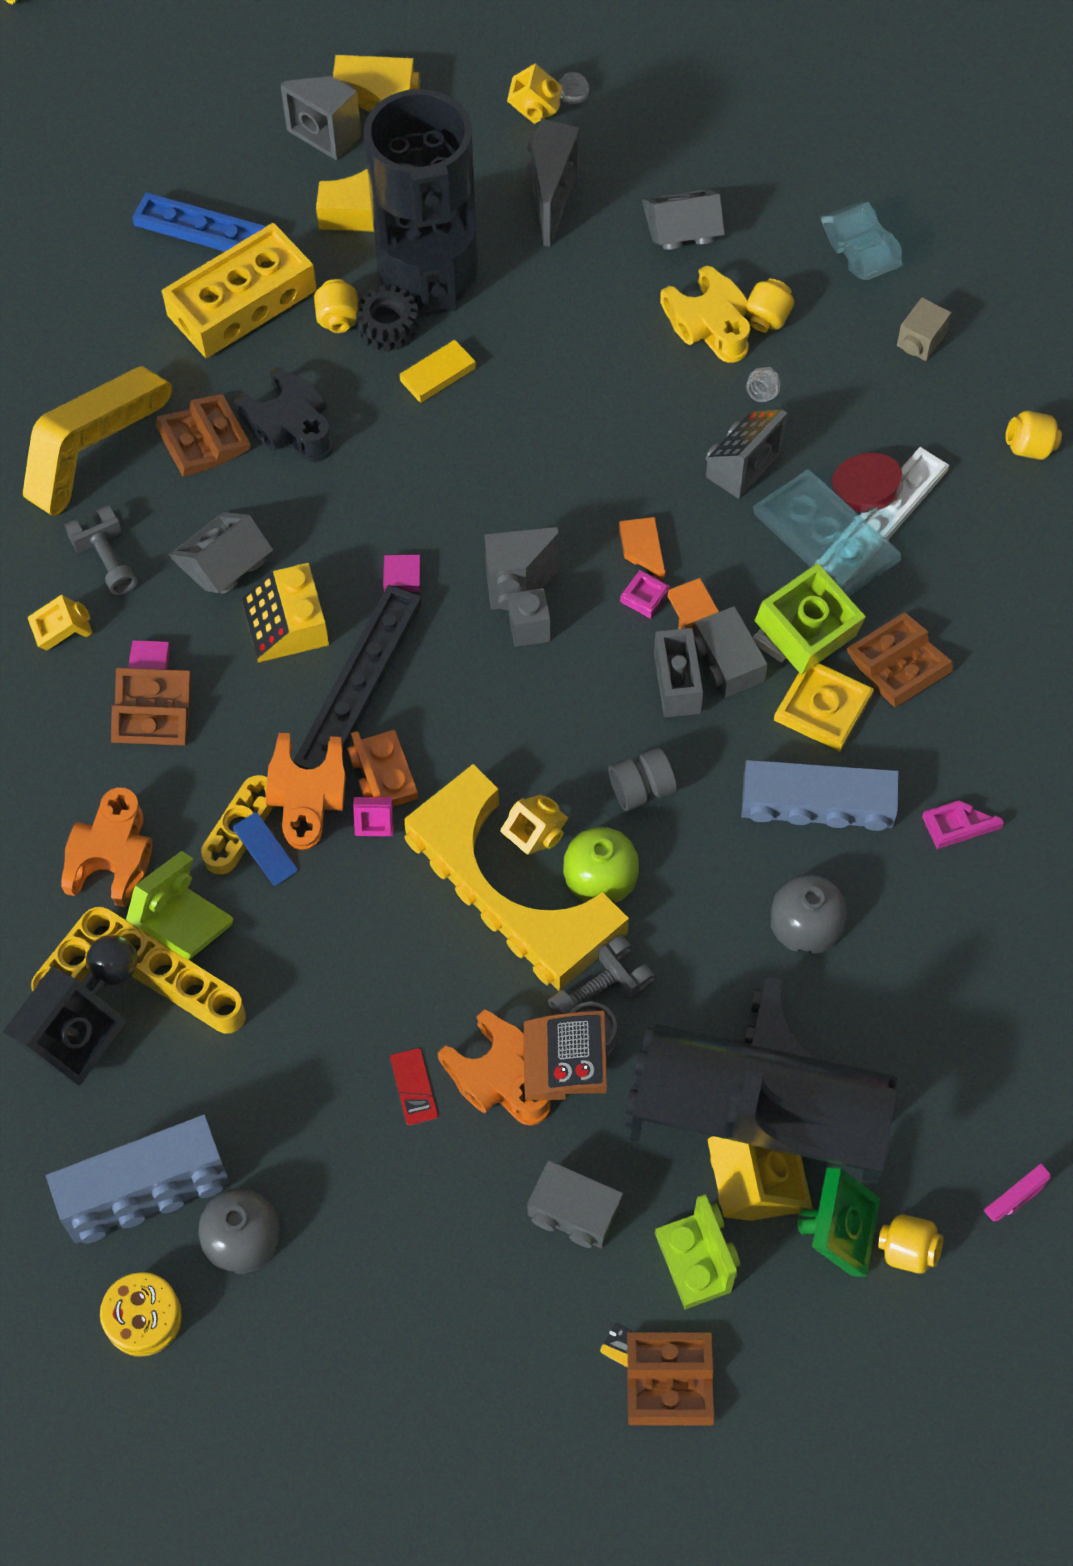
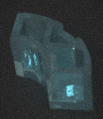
M869 202L853 203L820 217L837 254L842 252L845 254L849 262L848 269L858 278L870 280L903 266L900 258L902 256V249L898 240L894 238L893 233L886 231L879 224L876 212Z

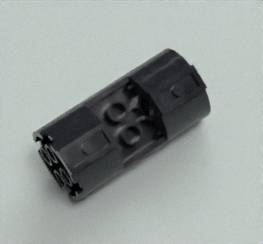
M427 89L405 90L390 95L379 102L369 113L364 126L377 270L382 286L385 285L386 291H390L391 285L397 286L398 293L402 288L407 290V295L414 297L417 308L422 310L423 316L455 311L456 301L464 296L463 292L472 282L475 283L477 278L478 258L472 124L467 111L452 97Z

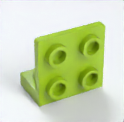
M180 851L135 885L126 920L185 959H191L232 926L234 918L188 889L192 880V876L189 874L194 858Z
M706 1194L697 1197L693 1216L655 1229L656 1238L685 1310L731 1293L734 1280L737 1277L736 1267L740 1266L739 1257L733 1243H725L720 1229L724 1228L721 1212L716 1203L710 1205Z

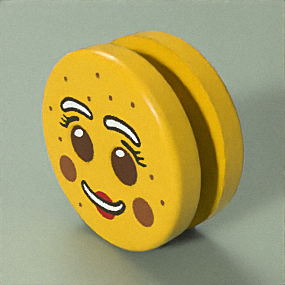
M137 1272L120 1278L108 1289L102 1300L100 1318L105 1333L119 1350L133 1356H149L162 1351L175 1339L182 1322V1309L174 1290L163 1278L152 1273Z

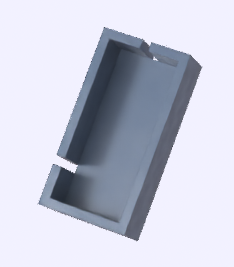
M205 1115L45 1175L60 1221L75 1244L79 1242L83 1244L96 1242L106 1235L105 1232L110 1231V1227L115 1225L121 1226V1228L137 1226L148 1215L159 1211L161 1213L173 1212L184 1205V1201L197 1196L200 1198L214 1196L223 1190V1186L230 1184Z

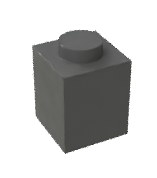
M544 588L508 593V613L514 647L550 642V616Z

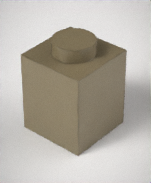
M921 297L901 324L897 346L906 353L927 361L947 334L952 312Z

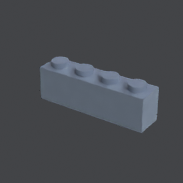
M746 760L743 776L741 818H750L755 822L782 820L789 821L794 825L824 823L833 828H843L848 825L865 826V828L873 831L893 828L898 811V771Z

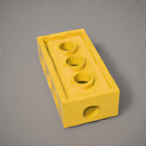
M273 222L162 289L167 316L207 359L317 291L313 264Z

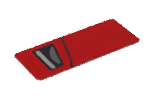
M417 1048L391 1055L390 1060L407 1125L436 1119L438 1115L421 1049Z

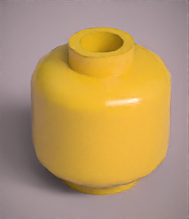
M332 279L323 283L314 295L317 322L331 332L343 333L357 323L356 312H359L357 290L346 281L340 279Z
M768 279L767 282L762 281L755 285L745 308L751 327L760 332H767L768 329L778 330L783 327L795 303L791 295L792 291L786 284L776 279Z
M1023 411L1017 417H1013L1006 431V443L1010 445L1015 455L1044 460L1053 450H1057L1062 438L1061 430L1058 429L1057 421L1053 416L1032 411Z
M900 1214L894 1218L891 1225L884 1224L880 1232L878 1246L879 1249L885 1250V1260L890 1266L923 1274L930 1266H937L943 1247V1235L938 1234L936 1225L929 1220Z

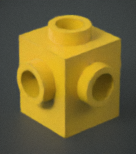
M535 63L513 76L507 102L535 124L541 119L553 116L560 106L559 100L563 86Z
M540 794L517 801L511 808L509 817L500 832L529 855L546 848H553L563 836L564 832L561 829L568 817L559 810V806L554 800Z

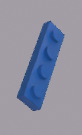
M150 193L144 194L132 217L134 226L222 251L229 250L267 227Z

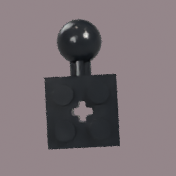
M105 935L94 941L86 955V966L89 972L81 983L77 979L51 966L3 1032L56 1073L80 1086L127 1022L124 1017L101 1000L99 996L107 985L122 984L135 972L138 959L132 943L119 935Z

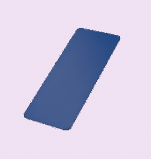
M258 813L251 814L233 826V830L272 885H278L298 871Z

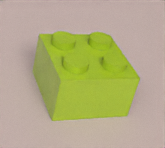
M817 563L762 601L754 621L802 675L857 635L866 616Z

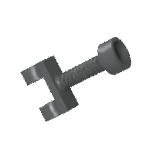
M109 504L97 509L101 524L82 531L77 519L65 523L66 533L77 554L93 547L96 548L108 570L105 582L112 594L124 595L135 588L137 578L132 569L127 565L120 564L108 542L122 535L119 521Z
M620 935L611 940L607 945L599 948L598 959L607 971L605 970L604 973L602 972L572 992V994H567L563 990L559 991L548 999V1003L554 1015L567 1014L580 1003L589 1001V999L610 987L611 984L613 985L614 982H617L631 999L637 992L646 989L655 981L653 979L655 974L647 964L638 967L630 975L625 971L619 961L631 952L629 947L632 945L624 935Z

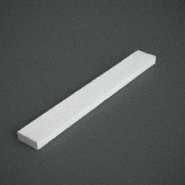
M919 447L901 468L903 490L898 498L883 509L878 510L877 507L869 508V512L861 513L818 562L843 592L947 473L949 464ZM760 628L753 636L756 645L782 663L786 657Z

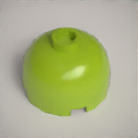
M594 827L581 832L570 842L564 855L563 874L566 879V885L570 892L584 902L593 899L601 892L611 901H614V903L622 901L633 891L639 876V858L632 841L622 832L609 827Z

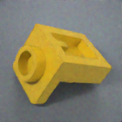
M60 595L28 616L38 647L46 651L75 632L86 638L93 634L89 624L90 614L82 603L75 602L63 595Z

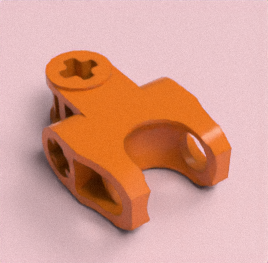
M279 732L275 751L268 766L266 805L284 807L282 828L287 842L295 849L309 850L315 847L321 839L324 810L343 811L346 776L343 767L342 738L330 736L324 762L315 769L306 770L299 768L291 759L292 743L290 733ZM301 821H307L308 827L312 829V831H306L304 837H298L297 831L293 829V827H299Z
M118 787L109 790L101 799L93 825L82 822L74 824L65 847V862L61 887L65 894L76 896L80 893L86 878L90 874L99 870H108L115 873L111 887V898L114 900V905L126 907L130 902L135 885L145 877L153 848L152 838L139 835L144 822V816L139 807L137 797L131 790Z
M484 1009L476 1018L481 1032L492 1043L490 1051L481 1058L470 1059L460 1055L452 1047L445 1045L438 1052L439 1062L454 1080L460 1093L482 1113L486 1114L499 1102L520 1123L530 1126L540 1124L550 1114L551 1102L550 1100H538L537 1102L527 1100L525 1103L523 1101V1098H525L524 1034L516 1026L503 1021Z

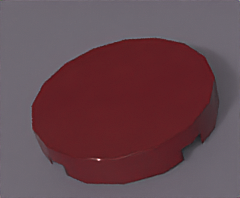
M876 452L861 453L848 458L837 467L832 475V490L835 499L845 509L858 513L869 512V508L877 507L880 510L889 506L898 498L903 490V474L898 462L888 455Z

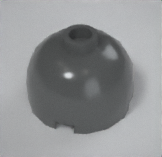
M814 874L799 875L786 881L775 894L770 909L771 929L778 941L796 952L800 949L811 951V954H817L832 948L842 938L848 920L847 903L840 888L829 879Z
M233 1188L219 1193L207 1203L200 1216L198 1237L204 1255L215 1267L221 1270L234 1271L235 1274H246L260 1269L273 1258L277 1251L276 1247L281 1237L282 1228L276 1209L263 1195L251 1189Z

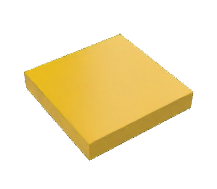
M818 663L804 674L798 673L777 709L774 721L841 752L872 697L874 689Z

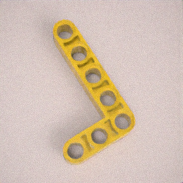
M139 366L42 415L36 421L31 434L23 487L24 498L52 516L61 514L71 499L78 453L161 409L171 396V383L147 368Z
M94 907L84 913L32 979L31 988L34 991L51 966L81 983L89 972L86 966V955L92 943L105 935H119L129 940L133 946H140V949L136 952L138 961L136 970L132 975L134 978L219 1032H236L243 1026L246 1020L241 997L234 988L104 907ZM101 926L109 927L104 934H93ZM74 957H85L84 961L80 964L69 965ZM160 966H172L170 971L163 975L154 974ZM191 986H203V989L195 995L186 994L187 989ZM222 1006H235L234 1011L228 1015L217 1014Z

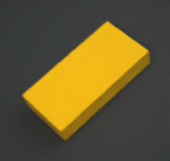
M453 340L400 373V381L422 403L475 370L476 363L456 340Z

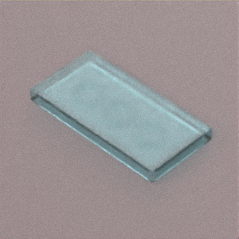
M809 469L753 506V513L810 567L819 563L848 597L901 561V553Z

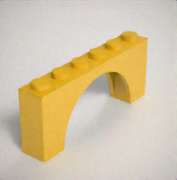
M336 55L333 77L343 83L350 84L357 91L358 106L368 112H371L379 102L390 95L420 88V73L414 72L413 58ZM367 169L345 179L319 181L316 203L319 229L374 232Z
M472 764L404 819L405 840L412 850L418 854L423 852L431 860L430 865L440 878H448L456 886L455 891L467 905L473 903L482 912L481 918L492 931L496 932L499 930L508 939L506 942L516 956L519 958L525 956L534 965V973L544 984L549 985L551 983L558 991H561L598 959L599 948L607 945L617 936H626L628 934L629 918L603 892L581 905L561 910H538L524 907L499 894L482 875L474 856L478 833L488 816L499 806L498 788Z

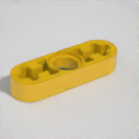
M262 775L252 776L242 784L203 844L201 855L205 867L211 873L218 875L229 873L235 868L247 849L238 835L229 829L230 822L237 817L247 818L254 812L258 813L262 820L265 821L274 806L266 805V797L262 796L255 800L253 804L254 812L250 809L253 803L252 792L259 793L264 789L266 794L267 777ZM224 836L229 840L227 845L225 843ZM225 847L227 858L219 857L217 861H214L212 853H220Z

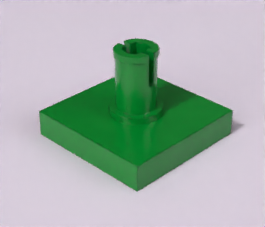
M827 1168L819 1209L803 1208L800 1210L799 1216L801 1218H808V1220L798 1219L799 1232L802 1235L813 1234L812 1248L851 1276L867 1277L881 1198L842 1168Z

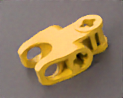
M706 265L698 270V283L704 295L688 297L671 286L661 290V305L670 319L674 331L686 344L692 345L703 339L718 358L728 363L738 362L746 357L749 348L747 338L750 334V324L743 316L746 315L747 300L730 279L723 276L713 267Z

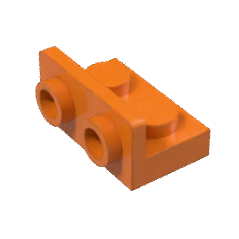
M395 729L362 740L358 731L351 733L353 746L347 748L352 768H360L363 778L359 779L358 783L362 796L373 798L392 797L393 807L417 800L418 792Z

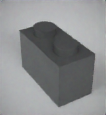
M735 606L695 621L694 641L697 657H703L708 666L707 674L711 684L715 688L719 686L725 698L765 682L768 664Z
M685 628L655 632L654 659L664 718L701 714L703 689L693 629Z
M548 1160L527 1203L528 1216L532 1217V1222L542 1229L554 1231L557 1228L570 1234L569 1238L580 1246L591 1248L592 1245H595L602 1249L621 1209L623 1193Z

